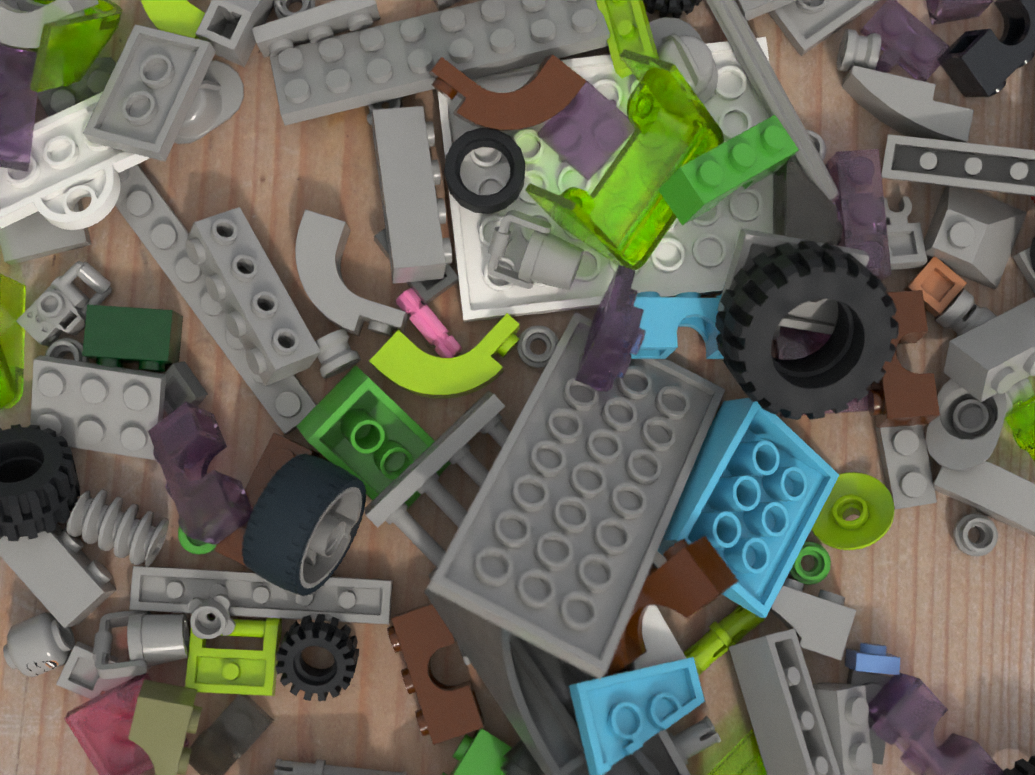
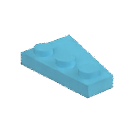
M694 657L569 685L590 775L605 774L611 769L612 765L625 756L637 751L643 746L644 742L661 730H666L705 702Z

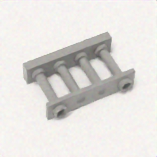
M487 391L364 508L365 515L377 528L384 521L389 525L394 523L436 566L429 574L430 580L433 578L446 551L406 511L408 506L404 502L416 491L420 494L426 493L460 527L467 511L437 481L440 476L436 472L448 461L452 465L457 463L481 488L489 471L469 451L471 446L468 442L481 431L483 435L488 433L503 447L510 434V431L500 421L502 416L499 412L505 405L490 391Z

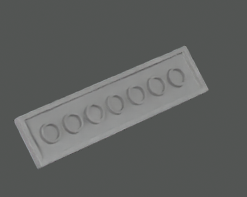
M482 0L327 38L313 44L306 43L294 46V48H286L279 55L272 57L269 52L280 114L284 125H290L435 89L432 86L435 78L428 73L441 57L473 80L542 63L545 57L552 54L557 58H562L607 47V39L610 38V32L604 15L598 10L596 0Z

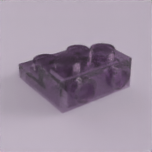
M622 265L618 266L593 315L575 381L589 385L598 391L608 392L613 387L616 377L624 378L630 364L631 354H638L646 330L639 328L644 310L633 306L638 292L631 288L635 270Z

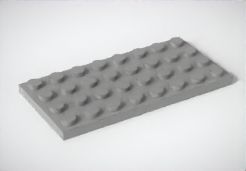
M575 312L431 579L428 589L601 679L607 672L725 389L668 359H625L623 336Z

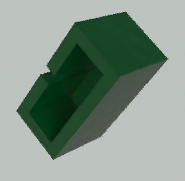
M87 304L82 356L96 360V364L106 367L123 368V362H138V370L165 372V365L179 363L183 316L173 310Z

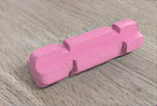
M412 288L404 291L396 299L397 305L407 315L410 314V321L431 346L433 344L436 346L434 350L441 358H453L461 352L462 347L452 335H447L449 332L427 304H422L421 299Z

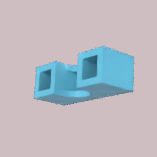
M652 291L635 294L622 309L625 359H666L678 348V327H690L702 336L706 347V359H724L718 350L716 337L721 333L715 327L717 309L722 294L716 296V298H701V294L697 292L680 293L675 297H660L658 292Z

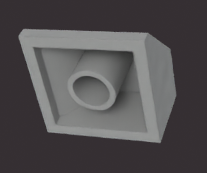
M946 186L924 239L927 261L935 256L956 274L996 289L1027 212L972 189Z

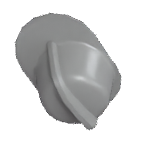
M663 17L651 21L649 24L658 52L659 62L644 68V71L655 91L664 102L674 108L689 110L702 106L711 99L718 83V71L711 50L703 42L697 31L689 23L679 18Z
M211 61L174 143L189 144L201 139L230 119L239 110L244 98V85L239 74L231 66L219 61Z
M950 379L942 386L937 396L940 416L928 424L925 443L930 456L939 465L950 470H968L980 466L989 459L997 446L1006 416L1007 398L1005 393H997L980 402L954 380Z

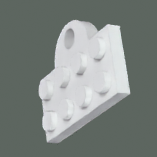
M103 92L0 140L1 229L39 211L48 222L56 227L66 230H79L98 223L111 212L120 194L121 182L118 173L150 158L92 143L83 134ZM91 197V203L85 210L74 212V206L80 199Z

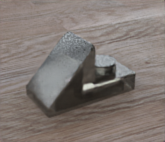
M239 694L214 723L205 729L190 747L192 750L189 764L200 775H226L274 722V719L248 695Z

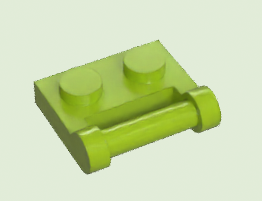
M267 618L266 621L232 619L236 624L235 629L227 636L264 638L263 651L206 648L207 639L196 637L191 628L185 681L186 688L196 689L197 692L275 696L276 665L278 662L276 656L282 634V618Z

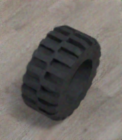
M801 240L798 243V249H795L789 242L777 245L774 248L775 254L768 257L762 252L752 259L755 265L747 272L742 268L733 277L737 283L733 291L725 289L720 302L726 310L725 312L719 311L717 313L715 327L721 333L716 337L718 350L724 357L723 362L744 393L752 401H757L762 409L772 414H777L780 411L784 418L795 420L801 419L802 413H805L810 420L825 417V411L833 410L837 414L848 409L847 403L854 398L860 401L869 394L867 391L869 385L873 381L879 383L886 373L882 367L885 361H892L896 347L891 343V339H897L899 335V322L892 317L896 314V306L893 298L886 293L887 288L881 280L850 253L846 254L839 247L829 243L820 246L815 241ZM816 299L837 300V323L832 335L821 348L806 357L794 360H782L772 357L771 346L774 333L782 319L790 311L803 303Z

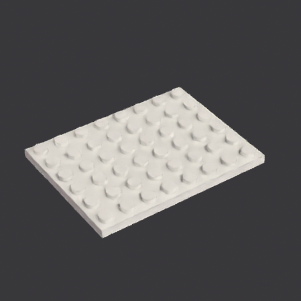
M766 37L756 38L769 61ZM728 41L706 44L711 50L718 71L717 88L710 100L700 107L689 110L674 108L664 102L655 91L644 69L621 78L615 72L611 54L561 60L586 80V83L573 100L561 112L543 123L523 129L501 131L511 136L518 144L525 160L524 187L517 200L506 209L492 214L474 213L460 206L449 191L464 322L503 318L506 313L511 317L627 304L635 294L648 291L658 292L660 297H675L685 292H697L701 295L722 293L741 228L793 237L784 165L773 174L747 189H744L743 186L739 187L720 201L714 208L683 226L659 192L660 187L679 167L769 118ZM541 63L473 79L472 81L492 92H513L522 87L532 77ZM438 91L446 158L455 140L465 132L480 127L469 124L452 114L462 101L461 98L456 95L453 100H450ZM481 147L472 150L465 156L461 163L460 176L468 190L477 195L488 196L498 193L506 186L510 178V166L507 158L500 151L494 148ZM515 210L546 221L552 225L551 234L584 249L580 266L570 290L534 282L531 289H527L489 274L488 264L491 255L488 253L492 235L495 227H500L501 220L508 211ZM512 222L509 229L511 231L504 257L500 259L499 266L519 273L525 250L534 230Z

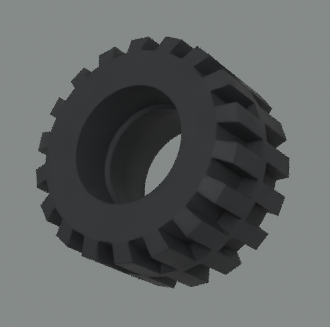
M21 424L11 425V428L6 430L0 428V539L3 536H7L8 541H19L20 537L28 536V540L38 538V533L43 531L50 533L57 529L56 523H65L70 517L69 511L73 510L78 501V496H80V485L71 447H68V443L63 436L57 437L56 431L50 428L41 430L40 425L30 424L28 427H21Z

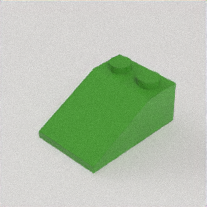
M356 365L296 426L304 438L326 459L363 481L366 495L372 500L435 442ZM448 461L436 473L440 476L451 463ZM416 491L404 503L409 508L421 494Z

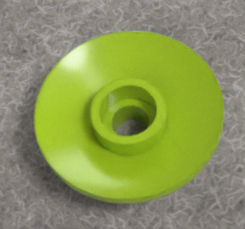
M857 472L839 474L811 530L821 542L836 549L857 550L868 547L879 541L892 525L895 508L891 493L881 481L870 475ZM852 514L860 516L859 518L852 521L845 520L849 515Z

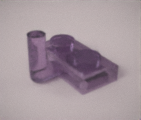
M887 0L860 31L864 36L870 33L881 35V50L884 53L878 59L876 71L889 73L898 64L913 78L924 82L941 65L937 59L950 47L896 0Z

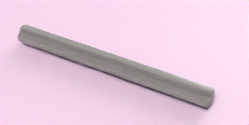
M706 0L769 118L776 115L798 147L799 151L791 158L815 203L820 206L834 200L839 195V190L735 0Z

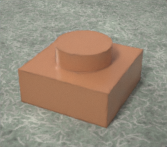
M934 256L926 262L924 267L920 269L903 290H922L925 309L936 317L947 308L967 282Z

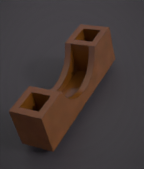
M706 536L691 544L683 538L662 554L667 560L662 566L657 568L654 563L651 565L607 672L603 677L620 673L647 652L642 635V622L648 606H664L678 612L687 619L706 607L739 581Z

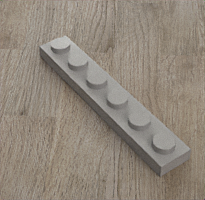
M133 566L129 610L189 613L187 606L194 597L205 600L212 599L217 594H224L231 601L228 609L229 614L232 616L302 619L310 615L311 620H316L317 614L325 615L324 621H331L332 617L340 619L339 622L390 624L393 580L330 576L328 581L316 592L308 594V596H301L268 582L255 572Z

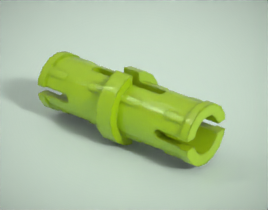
M739 605L719 623L714 621L708 626L710 630L695 644L691 645L686 651H683L686 658L694 657L697 673L700 676L714 661L727 651L730 652L729 646L736 645L746 634L765 621V619L758 617Z

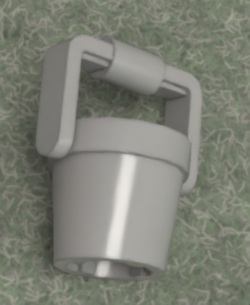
M510 210L502 218L500 227H495L488 249V253L491 255L488 272L493 277L527 289H531L534 282L570 290L580 266L584 249L551 234L552 225L550 223L515 210ZM512 222L534 230L525 250L519 273L499 266L500 259L504 257L511 235L509 229Z
M144 610L105 614L100 619L99 632L95 634L92 656L93 660H95V667L99 676L102 679H114L143 675L152 666L188 658L190 641L188 618L185 614L151 615L150 611ZM127 626L130 661L108 664L111 658L113 639L111 629Z

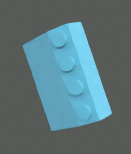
M750 398L724 401L709 427L660 543L658 552L662 555L683 538L691 544L706 536L739 580L722 595L758 617L766 618L839 474L776 414L762 409L757 401H752Z

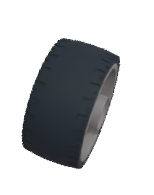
M299 454V456L291 458L268 482L250 515L242 542L244 564L263 579L284 590L301 596H308V594L316 592L328 581L339 564H341L357 534L366 502V489L363 481L345 469L322 458L309 454Z

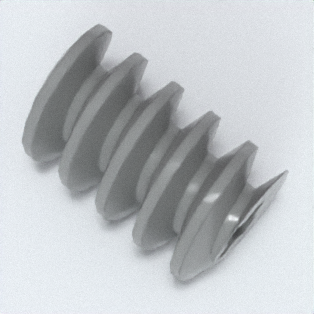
M101 489L94 498L90 497V491L84 492L70 514L66 530L68 534L73 537L82 535L84 542L88 544H94L98 541V546L103 551H109L114 548V554L118 558H125L130 554L129 560L131 564L141 565L145 562V567H149L165 542L169 519L163 518L155 527L152 525L154 516L152 511H148L141 519H137V504H132L124 513L121 511L123 498L116 497L110 505H107L105 503L108 491Z

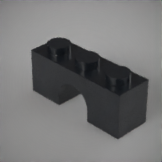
M996 0L994 4L1004 19V31L1000 40H998L991 29L965 31L937 59L964 97H990L1004 88L1006 79L1017 68L1024 66L1032 60L1035 55V0Z

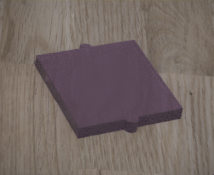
M586 81L573 100L561 112L553 116L541 128L537 136L559 155L558 160L560 162L566 161L589 181L636 131L638 126L616 107L617 103L614 99L608 100Z

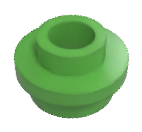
M807 541L804 543L789 573L798 582L807 585L817 584L824 580L830 571V556L820 544ZM805 555H811L815 561L814 567L810 571H805L801 566V560Z

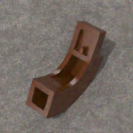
M553 54L545 57L532 77L522 87L508 93H497L482 88L443 57L437 60L428 73L435 78L432 86L450 100H453L456 95L462 99L452 114L480 128L501 131L528 128L545 122L561 112L586 83L584 78Z

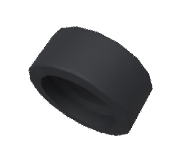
M478 128L465 132L452 143L445 158L444 173L450 194L460 206L474 213L492 214L506 209L517 200L524 187L525 160L521 148L511 136L496 129ZM481 147L494 148L500 151L507 158L510 166V178L506 186L498 193L488 196L477 195L468 190L460 176L461 163L465 156L472 150Z

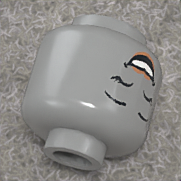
M45 612L13 625L7 635V644L3 647V654L7 664L12 669H18L23 675L36 677L67 662L75 645L74 634L71 627L63 628L51 613Z

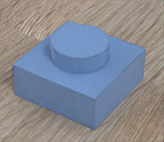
M860 643V650L846 649L845 666L855 671L899 675L901 658L886 653L887 646Z

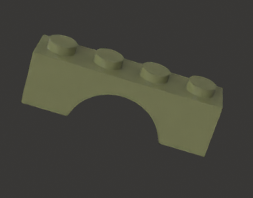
M144 679L128 739L139 745L148 754L153 763L155 775H186L192 748L183 747L186 733L196 734L202 707L194 706L197 690Z

